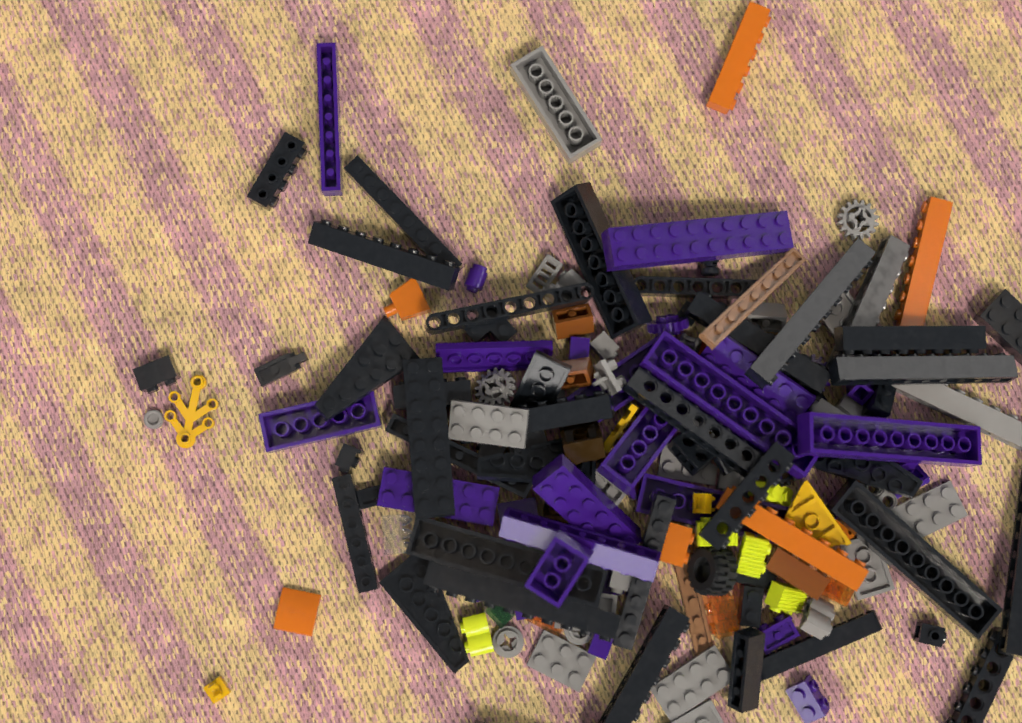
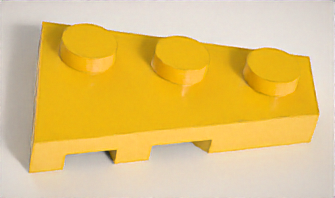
M631 404L604 442L606 456L614 448L612 444L615 440L619 441L625 434L623 430L627 424L631 426L637 416L634 414L638 407Z

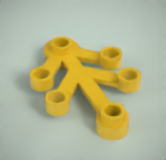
M199 374L194 375L190 380L193 389L188 409L182 401L179 392L172 391L168 396L169 401L176 405L186 420L183 428L177 419L175 411L168 410L164 414L165 420L170 422L178 433L176 442L181 448L192 447L198 435L215 426V421L210 417H206L201 425L192 430L196 420L219 407V402L211 398L207 400L206 405L197 410L200 392L207 385L206 378ZM196 379L201 380L200 385H195ZM173 394L178 395V399L175 401L172 400ZM211 401L216 403L214 408H211L209 405ZM169 413L174 414V417L171 420L168 419ZM207 420H211L212 422L211 426L209 427L205 425ZM184 435H187L189 438L187 442L182 440Z

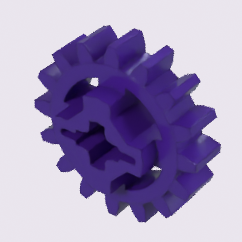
M674 314L656 316V320L647 324L648 332L658 333V336L664 330L671 335L681 334L680 331L689 328L687 317H678V315Z

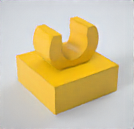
M693 493L692 513L711 514V512L715 511V508H711L712 500H716V498L712 494Z
M221 676L203 687L213 704L231 693Z

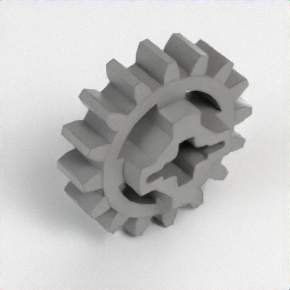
M855 199L852 201V204L847 202L845 207L840 208L841 213L837 215V218L841 220L836 224L842 226L839 232H846L845 238L850 235L852 241L856 237L863 240L864 237L866 239L869 238L870 233L876 232L873 227L879 225L878 222H875L879 215H874L876 208L871 210V203L864 205V200L858 203ZM856 209L854 213H848V211ZM861 227H868L865 231L859 232Z
M494 368L493 372L487 370L486 376L481 374L483 379L477 380L476 382L479 386L474 388L477 392L475 396L479 399L480 403L504 406L505 401L511 402L509 397L515 396L512 391L516 390L517 387L514 385L516 381L509 371L506 372L503 368L499 371L497 368Z

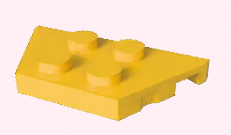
M807 479L804 480L784 517L786 516L795 521L794 526L799 529L805 527L812 531L814 538L818 540L820 537L831 543L830 547L852 544Z

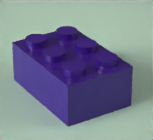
M559 530L526 582L525 587L559 608L591 558L593 551Z

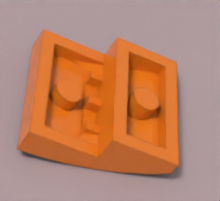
M283 587L273 628L312 637L321 595Z

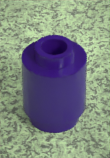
M473 264L472 268H469L464 283L467 291L475 294L478 291H482L488 275L486 267Z

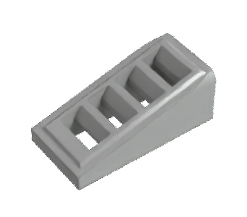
M547 254L526 287L534 293L545 291L559 273L563 264ZM546 263H551L553 266L556 267V269H552L551 267L546 265ZM544 268L545 270H547L548 272H550L552 275H551V276L547 275L546 273H544V272L542 271V269ZM540 275L548 281L545 283L537 276ZM535 281L543 286L542 290L532 283Z

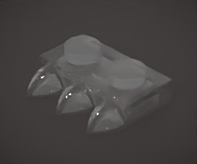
M404 514L382 516L385 555L406 553L409 542L403 540L409 538L412 531L402 528V526L409 524L412 521L411 517Z

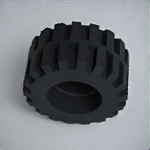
M713 546L696 548L690 556L691 559L688 561L687 573L690 586L700 595H727L729 591H732L733 585L736 584V577H738V573H736L738 564H736L733 552L726 547L719 550Z

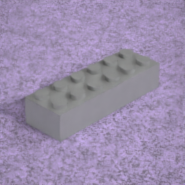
M543 46L510 64V73L568 165L601 146L602 138Z

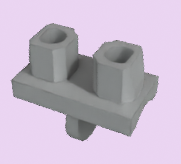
M603 359L593 366L596 371L593 374L596 379L592 383L593 387L599 385L601 390L611 392V396H613L627 384L624 376L620 375L615 378L612 371L618 367L614 359L607 361Z

